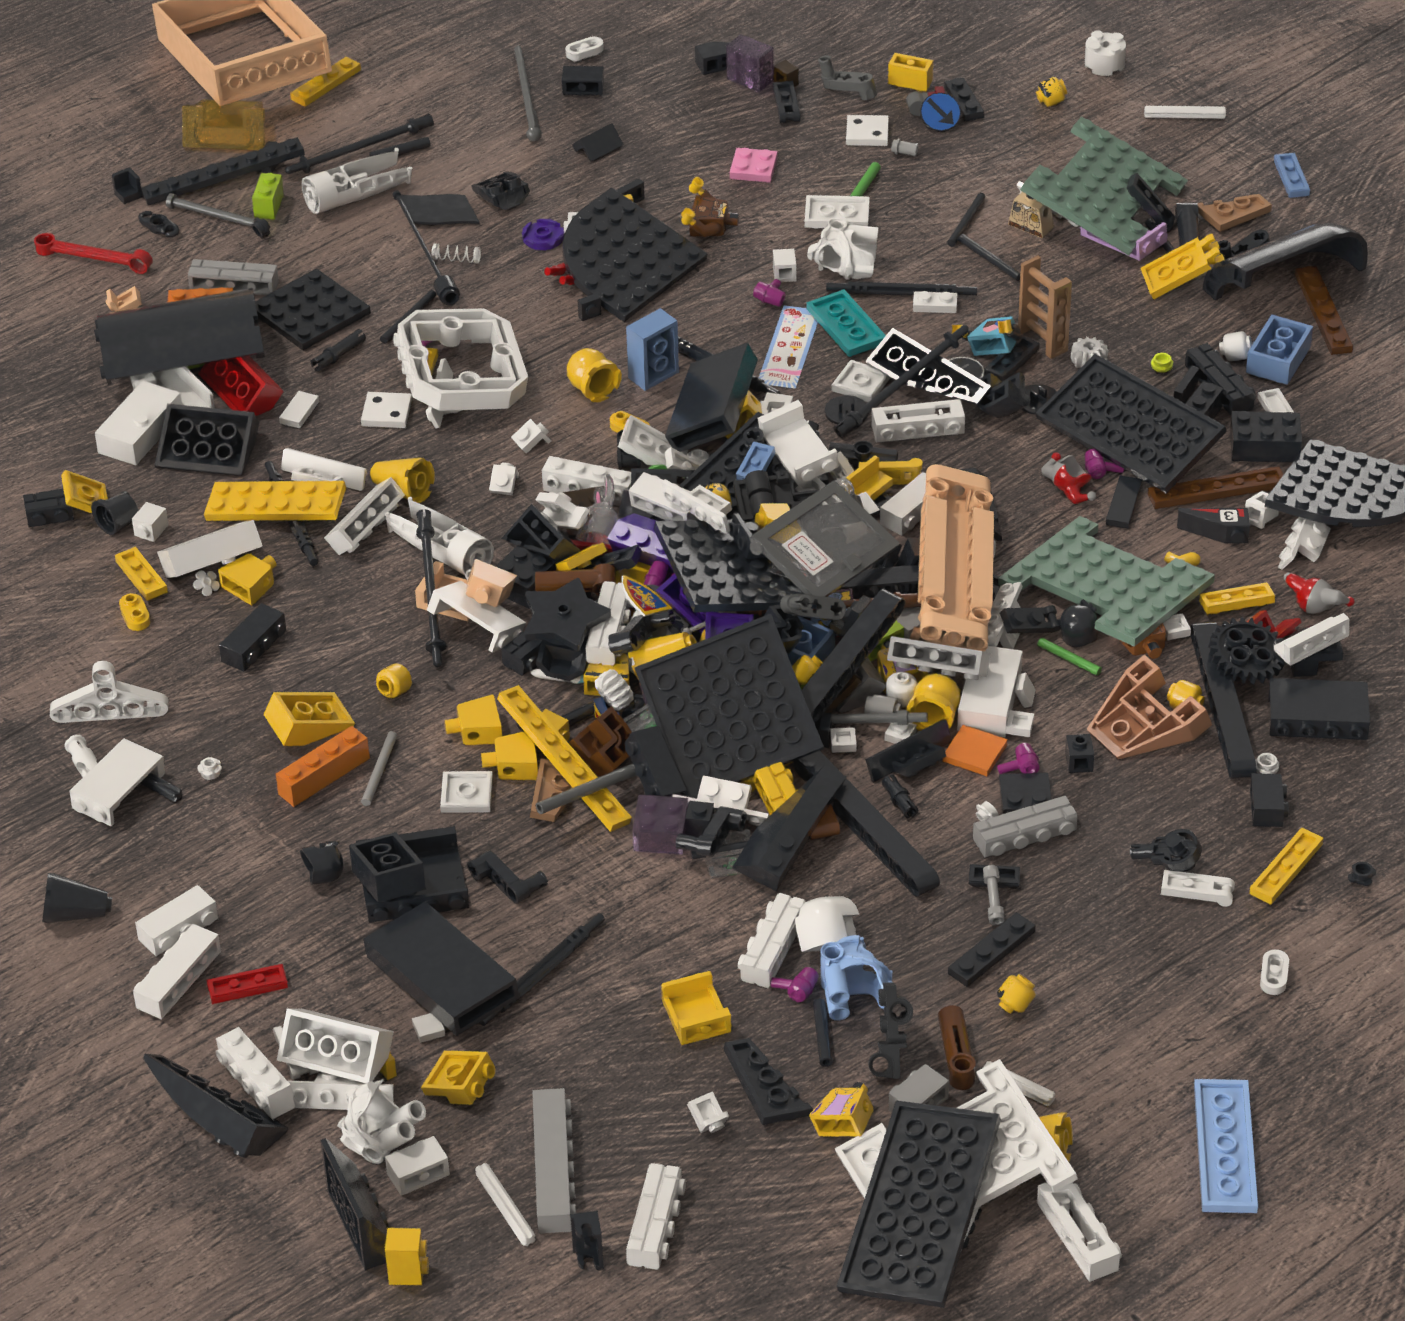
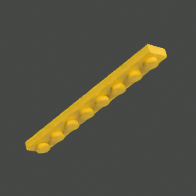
M519 685L499 692L497 700L572 788L598 778ZM607 788L582 797L584 802L610 832L630 824L632 817Z

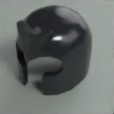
M1084 599L1080 601L1081 604L1066 608L1060 617L1062 639L1067 645L1072 647H1082L1093 643L1098 637V630L1095 629V621L1098 619L1095 614L1097 609L1093 607L1092 603H1087Z
M339 841L319 843L320 848L314 845L301 848L300 855L309 871L311 885L333 882L342 874L344 862L342 854L337 848Z

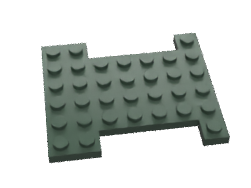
M1081 116L1070 132L1086 141L1082 148L1058 175L1049 168L1039 165L1023 183L1020 191L1129 256L1136 248V241L1146 235L1149 230L1139 222L1132 220L1140 210L1141 205L1126 189L1130 176L1138 173L1153 191L1160 185L1176 196L1182 191L1188 180Z
M1079 516L998 578V586L1006 583L1014 584L1021 582L1023 586L1022 591L1029 584H1033L1076 604H1081L1080 601L1082 599L1087 603H1092L1093 607L1097 609L1096 613L1103 615L1095 621V629L1135 647L1160 624L1166 622L1213 584L1215 574L1178 558L1173 559L1161 568L1131 553L1095 539L1092 536L1098 532L1099 524Z

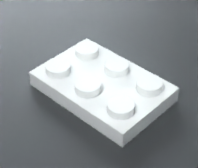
M806 195L805 228H826L828 221L832 218H842L848 221L850 225L868 226L869 197Z
M630 415L626 421L618 447L642 460L647 465L660 464L666 466L665 451L671 445L666 439L665 434ZM688 449L681 453L687 456Z

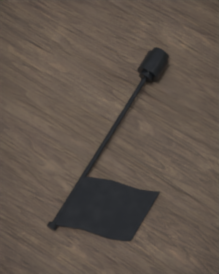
M394 191L392 194L394 199L400 204L438 277L433 284L435 292L442 303L454 305L459 300L460 291L451 276L441 275L415 224H480V221L465 195H401L400 191Z

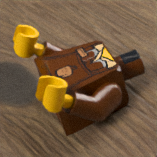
M695 177L689 185V191L699 195L695 196L692 210L685 208L681 214L682 223L689 225L690 236H722L727 225L738 226L739 213L728 212V202L713 197L706 189L703 190V180Z

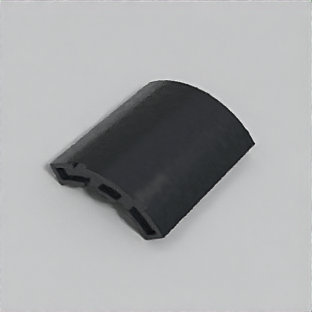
M253 288L97 315L94 333L96 342H100L103 365L99 366L101 378H106L107 384L111 385L112 380L249 355H256V359L265 357L260 328L255 326V323H259Z

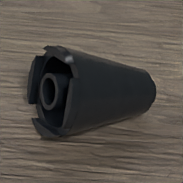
M48 873L42 922L54 923L105 917V912H111L112 897H107L108 891L56 873Z

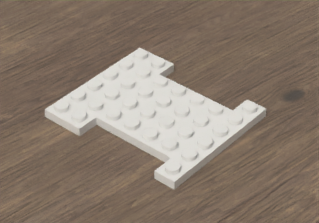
M999 1059L977 1071V1076L987 1092L957 1108L997 1113L1000 1115L1001 1121L974 1209L1040 1173L1053 1192L1076 1181L1078 1178L1075 1171L1001 1060ZM882 1123L864 1132L862 1136H857L835 1148L838 1157L863 1198H865L886 1133V1128Z

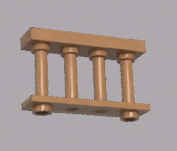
M1036 256L1021 263L1018 326L1020 327L1021 335L1033 330L1046 340V355L1052 359L1068 351L1072 281L1067 277L1057 282L1052 281L1040 271L1041 257ZM1040 283L1049 289V296L1039 289ZM1039 300L1048 306V313L1039 307ZM1038 317L1047 323V330L1038 324Z

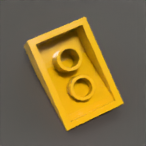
M273 692L264 712L265 718L283 746H305L355 725V722L335 692Z

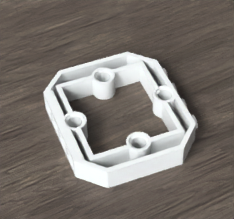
M484 308L415 310L398 324V331L394 333L393 338L394 346L398 347V359L402 360V373L406 374V386L410 388L413 398L438 411L508 409L525 395L528 375L510 321ZM490 339L493 347L490 367L495 372L501 373L502 377L480 378L478 374L466 371L460 373L458 379H432L427 362L428 350L422 346L421 341L439 340L444 346L455 347L460 344L461 340Z

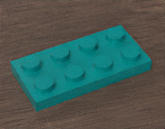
M845 289L807 302L809 313L848 357L876 348L886 337Z

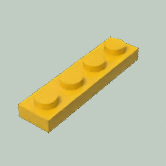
M344 57L331 66L332 72L316 76L291 92V100L304 107L308 106L361 71V64L348 57Z
M1301 828L1250 886L1249 894L1272 905L1323 845V837Z

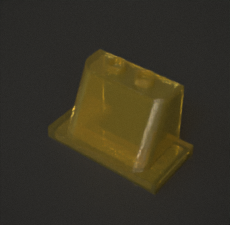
M202 99L195 105H183V147L262 149L265 146V108H263V102L236 101L219 106L213 99Z

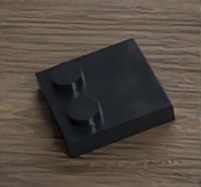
M1048 772L999 774L1003 814L1052 800Z

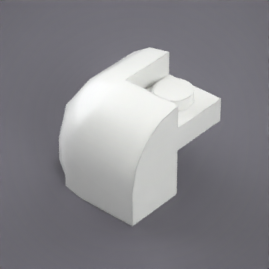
M844 896L819 897L802 903L799 916L795 917L801 951H821L822 946L828 942H837L846 936L856 935L852 917L859 915L856 905Z

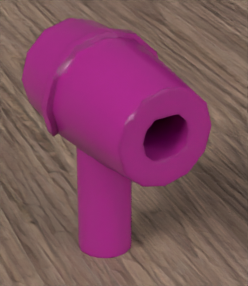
M774 279L769 284L761 281L758 282L753 290V297L762 301V303L780 307L784 302L786 293L778 289L781 281Z
M1095 449L1088 450L1084 455L1085 469L1094 479L1102 478L1106 471L1119 473L1124 471L1122 467L1115 463L1105 462L1101 454Z
M654 561L644 578V585H657L660 587L666 582L668 565L663 561Z
M1021 743L1015 748L1016 760L997 765L999 774L1018 769L1022 773H1037L1039 771V757L1030 744Z
M805 967L793 980L772 977L770 985L773 988L788 990L787 993L793 1001L803 1002L813 993L819 975L813 968Z

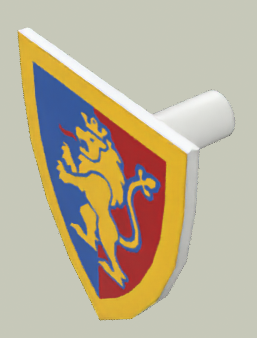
M622 576V587L626 594L625 599L636 609L630 621L635 616L641 614L645 617L673 609L660 595L635 579Z

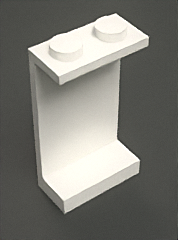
M799 400L758 417L759 429L763 431L764 440L768 445L775 447V455L786 470L791 473L792 478L798 485L839 467L836 449L828 451L804 419L803 406Z
M463 581L434 590L427 611L433 615L454 608L493 633L494 636L489 647L490 652L502 649L524 632L526 624L525 621L500 605L493 607L486 603H478L475 599L466 595L467 584Z
M123 738L70 790L72 808L79 813L94 818L98 822L112 826L114 824L113 809L150 772L160 778L165 774L163 756Z

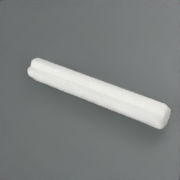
M1145 106L1144 115L1146 118L1224 119L1226 117V108L1214 106Z
M486 1163L477 1166L475 1169L476 1176L522 1245L528 1246L535 1242V1233L490 1166Z

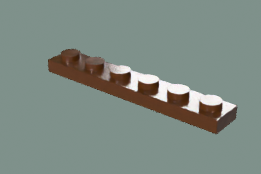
M1317 266L1296 268V279L1330 354L1352 353L1353 344Z
M1277 466L1176 483L1168 493L1156 487L1148 488V497L1154 509L1251 494L1273 490L1284 474L1281 468Z

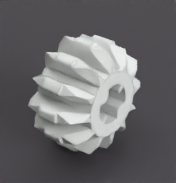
M1086 336L1085 339L1078 338V341L1073 343L1071 360L1075 364V368H1081L1094 354L1107 360L1108 349L1103 340H1097L1096 337L1090 339Z
M609 669L595 680V688L598 690V693L604 698L607 705L612 706L615 710L619 711L627 707L634 700L630 686L616 670Z

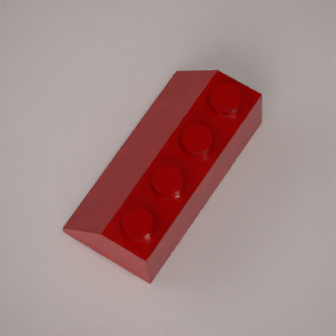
M250 356L205 363L199 372L203 380L232 410L254 412L256 416L271 410L284 392Z

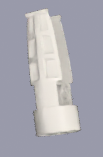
M395 148L394 152L363 158L304 177L302 180V192L308 208L312 213L319 214L373 196L404 182L410 184L412 167L400 168L370 176L397 165L399 149Z
M408 497L410 514L416 521V513L419 510H423L424 518L425 509L431 512L432 527L435 530V535L431 538L432 557L443 562L465 575L467 570L472 569L475 559L491 564L494 554V547L491 541L460 525L453 519L414 502L412 497ZM386 512L388 532L394 531L422 551V540L416 535L418 525L398 515Z

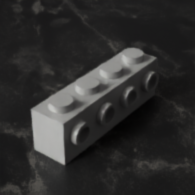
M891 636L887 660L896 662V667L910 669L912 664L918 665L919 671L933 673V668L942 669L941 674L955 676L956 672L965 673L964 678L978 680L979 676L987 677L991 653Z

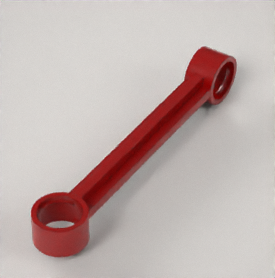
M42 233L34 238L36 253L41 256H48L57 252L129 265L130 269L138 274L146 273L153 263L152 256L142 249L135 250L133 254L57 241L51 233Z

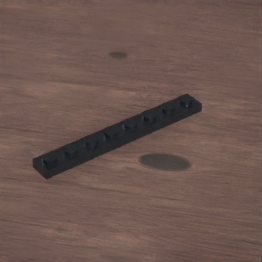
M298 137L287 139L278 144L250 151L244 155L229 158L216 164H210L157 183H151L141 188L142 195L149 206L166 200L170 193L180 196L305 155L304 148Z

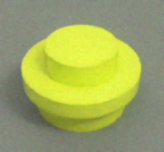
M1157 353L1151 360V367L1157 372L1164 373L1173 368V360L1167 353Z

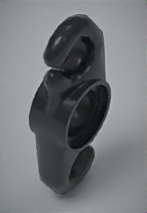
M143 211L138 215L139 222L154 234H165L166 237L172 238L180 232L178 225L169 220L165 215L152 214L151 211Z

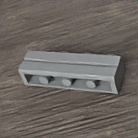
M193 259L188 271L190 289L224 287L233 288V291L253 288L254 294L268 295L276 290L279 282L277 265Z
M1062 796L973 823V840L984 858L992 855L999 856L1005 851L1015 848L1022 849L1028 844L1038 841L1045 842L1058 835L1070 834L1077 828V813L1073 806L1070 805L1067 797Z

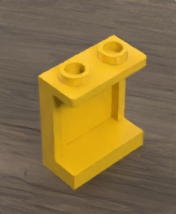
M710 971L671 980L661 985L662 1002L681 1045L731 1032V1014L728 1007L723 1008L713 987Z

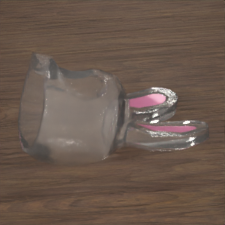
M605 474L604 488L596 487L594 490L595 504L587 507L590 510L587 515L588 519L585 525L577 532L576 539L580 541L609 544L607 538L619 519L617 512L613 508L615 485L610 474Z

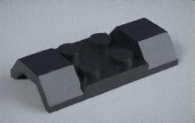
M589 634L584 638L579 651H575L566 645H556L542 640L536 665L547 677L571 681L583 675L586 664V644Z

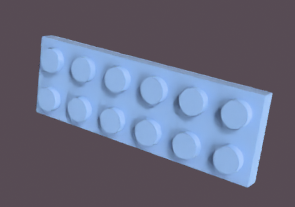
M1194 1079L1202 1212L1257 1213L1258 1200L1248 1080Z

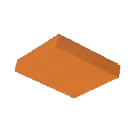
M962 725L946 749V757L942 761L988 776L1007 747L1008 739Z

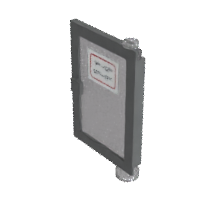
M844 477L832 481L753 534L749 539L751 541L750 550L755 555L763 553L804 594L828 597L897 549L900 543L852 498L854 487Z

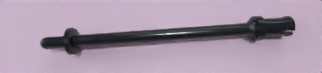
M429 113L416 119L409 118L405 125L307 159L305 156H300V162L286 167L285 171L287 174H293L303 170L305 174L310 173V167L407 132L416 134L421 129L433 126V118Z
M963 325L953 334L948 331L944 333L945 340L861 409L847 413V417L833 427L835 433L840 438H844L855 427L859 428L862 425L863 418L872 411V408L880 405L948 348H958V340L969 332V327Z
M425 509V518L423 517V510H419L416 513L418 522L416 535L422 540L428 606L435 590L431 538L434 537L435 530L432 527L431 512ZM428 611L431 640L426 643L425 648L426 651L432 653L433 665L440 667L442 665L441 652L446 650L447 644L440 639L438 614L433 615Z

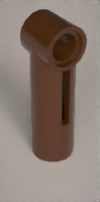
M599 564L593 569L535 572L536 591H556L572 580L580 578L585 593L594 592L600 596L604 581L616 583V569L610 564Z
M956 1005L946 1006L938 1012V1020L949 1070V1083L957 1090H967L973 1087L975 1083L976 1061L972 1057L963 1010Z

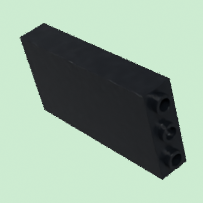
M748 342L690 364L665 434L672 448L682 452L735 432L758 362Z
M423 902L363 938L367 958L456 1036L519 998L516 978L427 902Z

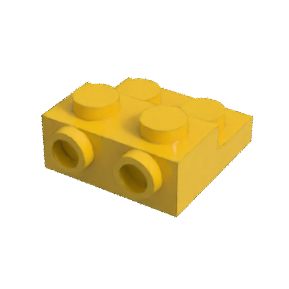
M444 1050L421 1086V1089L425 1095L447 1096L450 1104L472 1105L476 1098H480L483 1095L486 1081L494 1077L495 1065L488 1052Z

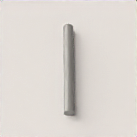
M393 731L387 734L361 800L364 806H369L372 802L396 741L397 734Z

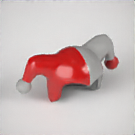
M1053 453L1051 459L1041 468L1042 475L1051 479L1054 485L1063 491L1073 504L1096 499V493L1090 491L1088 494L1080 493V489L1092 480L1090 474L1085 473L1073 455H1068L1061 459L1060 453Z
M1289 572L1284 574L1285 582L1296 593L1297 604L1306 613H1321L1332 609L1334 605L1340 604L1351 607L1355 603L1354 598L1351 596L1347 597L1340 590L1333 589L1323 579H1305Z

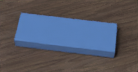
M1295 153L1274 155V163L1289 198L1310 196V188Z

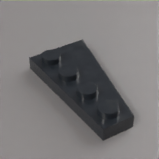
M750 1038L725 1042L724 1052L762 1125L810 1115L813 1111L808 1102L804 1103L799 1098L800 1093L794 1087H789L786 1084L782 1073L778 1069H773L768 1064L769 1059Z

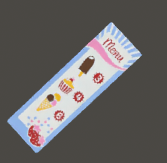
M783 306L759 378L764 380L765 384L796 388L818 323L807 308Z

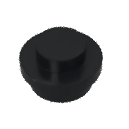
M255 218L254 223L251 224L253 231L260 238L268 236L270 234L269 223L263 218Z

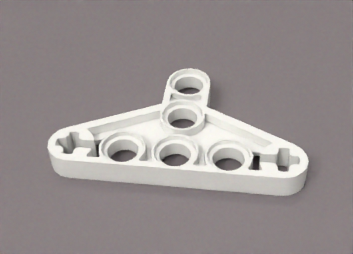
M98 661L93 665L92 669L93 683L54 700L50 705V717L58 723L157 717L167 713L168 697L156 691L116 681L113 664L108 661ZM100 670H106L109 672V674L103 676L99 675L97 672ZM110 688L113 691L110 693L101 692L100 689ZM144 701H147V707H144ZM134 703L138 704L139 707L131 709L127 705ZM106 705H112L115 707V709L106 710L103 707ZM89 707L91 710L88 712L80 711L79 708Z

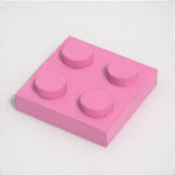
M736 148L730 169V179L771 183L777 161V151Z

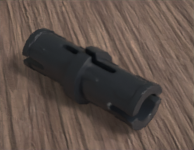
M891 774V779L889 776H886L882 780V786L890 794L892 803L900 808L906 818H910V815L914 817L918 813V807L909 797V791L900 785L895 775Z

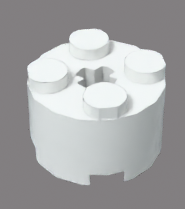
M1101 31L1092 32L1086 41L1085 67L1091 68L1093 74L1110 76L1113 71L1117 70L1122 71L1125 66L1126 43L1121 33L1112 34Z

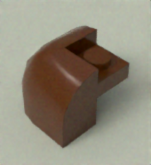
M611 706L580 731L569 744L594 774L601 777L611 773L629 757L624 742L632 731Z

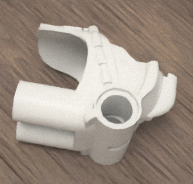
M832 218L828 221V226L823 229L819 242L809 246L807 257L810 260H815L819 265L818 269L820 271L823 270V267H826L834 272H838L845 279L850 277L852 279L870 278L873 275L876 257L878 227L850 225L848 221L842 218Z
M383 1079L376 1082L369 1081L351 1089L347 1095L349 1100L348 1115L343 1117L337 1125L343 1133L340 1139L347 1148L362 1155L367 1161L374 1164L382 1163L385 1156H388L391 1150L413 1139L415 1135L413 1125L423 1120L426 1116V1109L420 1101L413 1100L400 1108L395 1105L378 1087L384 1082Z

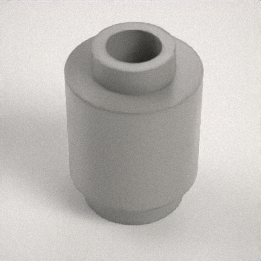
M874 694V696L867 697L864 714L897 713L898 710H901V704L898 703L897 698Z

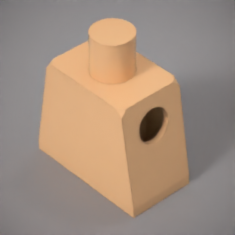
M475 559L467 581L466 595L475 599L478 603H486L497 607L510 596L517 575Z

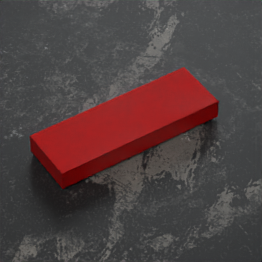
M283 964L206 980L212 1004L288 988Z

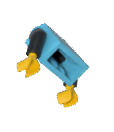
M1005 315L1002 318L985 320L973 332L969 330L962 339L969 342L974 356L1010 353L1016 341H1019L1022 335L1020 327L1015 324L1014 318L1010 315ZM952 325V334L963 325Z

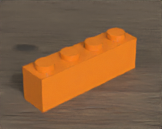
M351 726L276 773L278 795L293 807L369 760L368 738Z

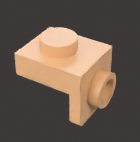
M135 286L118 296L111 289L106 291V304L111 311L133 309L142 305L140 291Z

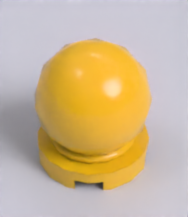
M591 348L581 349L572 354L567 363V377L571 384L581 390L583 395L592 402H602L610 398L607 395L614 388H619L622 380L621 370L618 369L615 363L607 360L604 354L598 350Z
M937 673L926 675L915 686L914 695L909 700L906 708L909 713H928V722L912 723L916 724V729L921 731L942 719L947 720L950 729L954 721L955 712L959 708L960 689L956 682L948 675Z

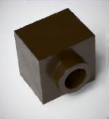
M787 60L773 66V82L793 81V85L796 87L799 85L798 67Z

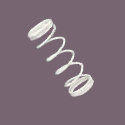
M439 243L433 244V260H437L438 257L440 258V260H444L446 255L448 254L449 260L453 261L457 254L458 260L460 261L458 254V245L456 247L455 256L451 260L449 256V245H447L444 258L441 259L439 253ZM466 246L465 255L462 261L467 256V260L469 263H472L474 261L475 264H478L480 262L481 257L480 247L474 248L473 259L470 262L468 258V246Z

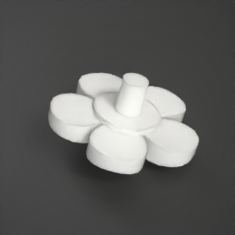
M200 570L196 573L198 580L194 581L193 586L196 590L203 588L202 594L204 596H210L212 590L217 591L220 584L218 581H214L216 574L213 571H209L206 574Z

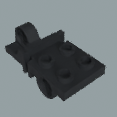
M756 470L748 473L743 480L733 481L738 511L743 521H752L756 513H759L761 504L787 503L789 508L792 509L818 491L812 490L795 493L791 473L788 474V470H784V476H780V471H776V475L768 476L766 471Z
M894 982L883 983V989H879L878 994L879 1005L884 1006V1015H880V1031L885 1033L886 1041H878L879 1051L870 1057L868 1067L871 1073L877 1077L901 1079L899 1048H907V1034H904V1031H898V1025L907 1024L912 1019L914 1011L911 1003L906 998L897 995ZM896 1004L905 1007V1011H901L900 1016H896L895 1012H892ZM878 1057H884L888 1061V1067L883 1072H877L873 1068V1061Z

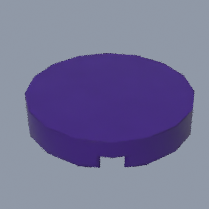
M539 219L536 223L532 224V222L526 224L522 231V239L529 248L549 250L563 242L564 229L560 227V223L557 221Z

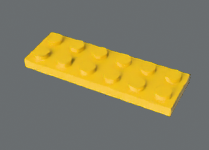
M344 481L215 482L204 516L206 521L336 520L346 485Z

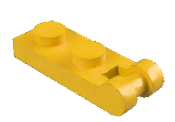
M913 458L910 461L879 462V471L893 478V485L909 484L922 473L920 471L923 468V462L919 458ZM859 462V467L866 462Z

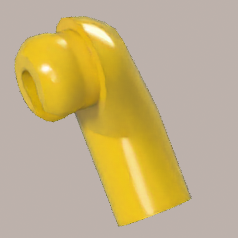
M1169 551L1164 558L1166 563H1170L1173 559L1178 558L1194 566H1197L1201 561L1200 556L1194 552L1178 556Z

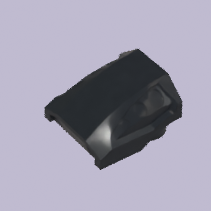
M509 171L471 185L472 190L476 194L493 204V206L504 210L524 203L530 192L528 183H525L520 178V175Z

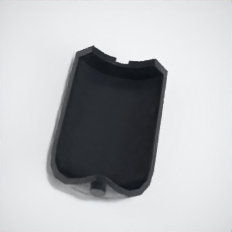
M1326 222L1309 225L1214 264L1213 268L1207 271L1202 290L1214 300L1222 298L1225 286L1228 283H1235L1241 288L1246 289L1251 287L1252 273L1307 252H1324L1336 255L1361 272L1367 266V242L1357 231L1336 223Z

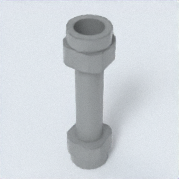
M988 865L983 868L984 883L988 886L990 903L988 919L990 924L1000 925L1004 922V909L1000 906L997 884L1000 878L999 870L995 865Z

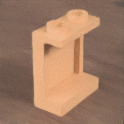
M437 561L433 563L435 590L458 581H463L467 584L468 580L444 574V563ZM424 577L416 588L415 595L417 608L427 610ZM454 608L438 613L464 621L470 619Z

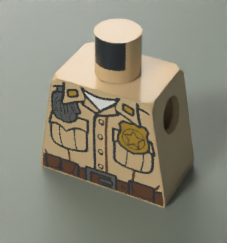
M1021 192L1013 201L1008 225L1043 238L1054 228L1052 209Z

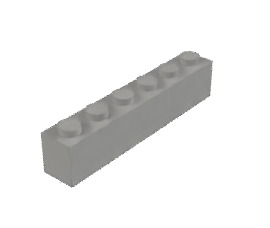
M565 1088L532 1090L538 1234L571 1232L570 1214L576 1213L575 1204H570V1199H575L574 1182L569 1183V1178H574L573 1161H568V1157L573 1156L572 1140H567V1136H572L571 1119L566 1120V1115H571V1099H565Z

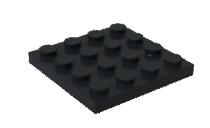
M317 268L255 301L258 318L303 351L371 313L369 305Z

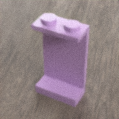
M1163 222L1153 230H1148L1146 235L1136 241V248L1129 256L1140 261L1167 241V224ZM1080 227L1081 236H1084L1104 246H1107L1111 249L1123 253L1122 251L1108 244L1104 240L1100 239L1099 237Z

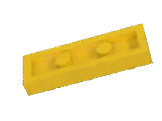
M136 547L115 555L116 563L147 601L168 592L167 585Z
M1266 582L1200 594V603L1206 614H1218L1224 611L1241 610L1247 607L1275 603V594Z

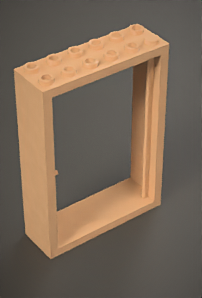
M164 0L152 4L159 41L219 106L332 72L327 35L292 0ZM264 12L284 32V36L289 37L293 42L214 66L186 35Z

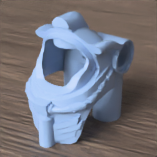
M851 935L837 942L824 944L821 948V986L825 990L829 1017L832 1020L839 1021L849 1016L848 1000L850 995H872L879 1005L878 990L883 989V983L892 982V971L884 963L874 958L870 951L866 950L864 938L860 937V935ZM863 965L873 967L876 974L863 970Z

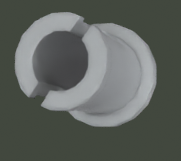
M898 138L893 140L891 151L895 152L896 155L902 153L916 157L919 145L918 143L901 141Z

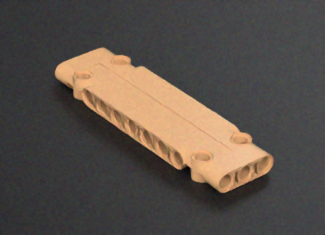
M937 464L931 465L926 470V487L921 509L918 603L921 604V610L918 615L920 635L923 640L936 644L985 651L988 648V624L992 616L991 609L993 603L994 512L990 511L993 501L991 482L982 475Z

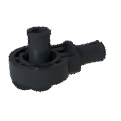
M1187 829L1171 831L1165 836L1156 837L1151 843L1131 844L1130 856L1133 860L1152 859L1154 865H1164L1168 870L1175 872L1192 870L1202 853V846L1198 838L1192 831Z

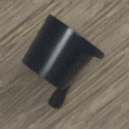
M122 491L119 495L109 499L95 500L91 505V511L97 525L105 533L114 535L132 523V518L138 512V507L127 491Z

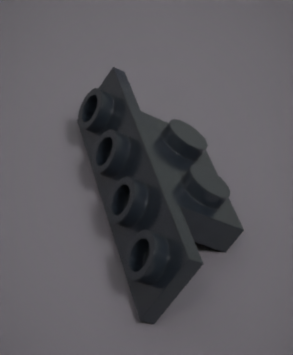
M942 719L865 759L871 781L875 782L893 772L906 777H912L917 775L919 770L934 766L938 763V760L946 757L943 746L952 742L947 720Z

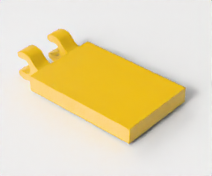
M1213 234L1207 235L1202 240H1199L1197 237L1141 267L1148 290L1153 299L1209 271L1211 264L1225 260L1223 254L1220 253V246Z

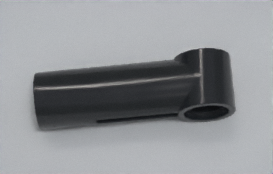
M1176 203L1175 222L1178 226L1180 247L1197 237L1200 240L1198 203Z

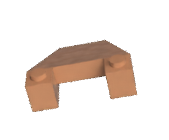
M1144 654L1126 669L1088 726L1087 731L1119 760L1193 741L1212 726L1207 710L1191 695L1171 712L1152 696L1166 682L1160 668Z

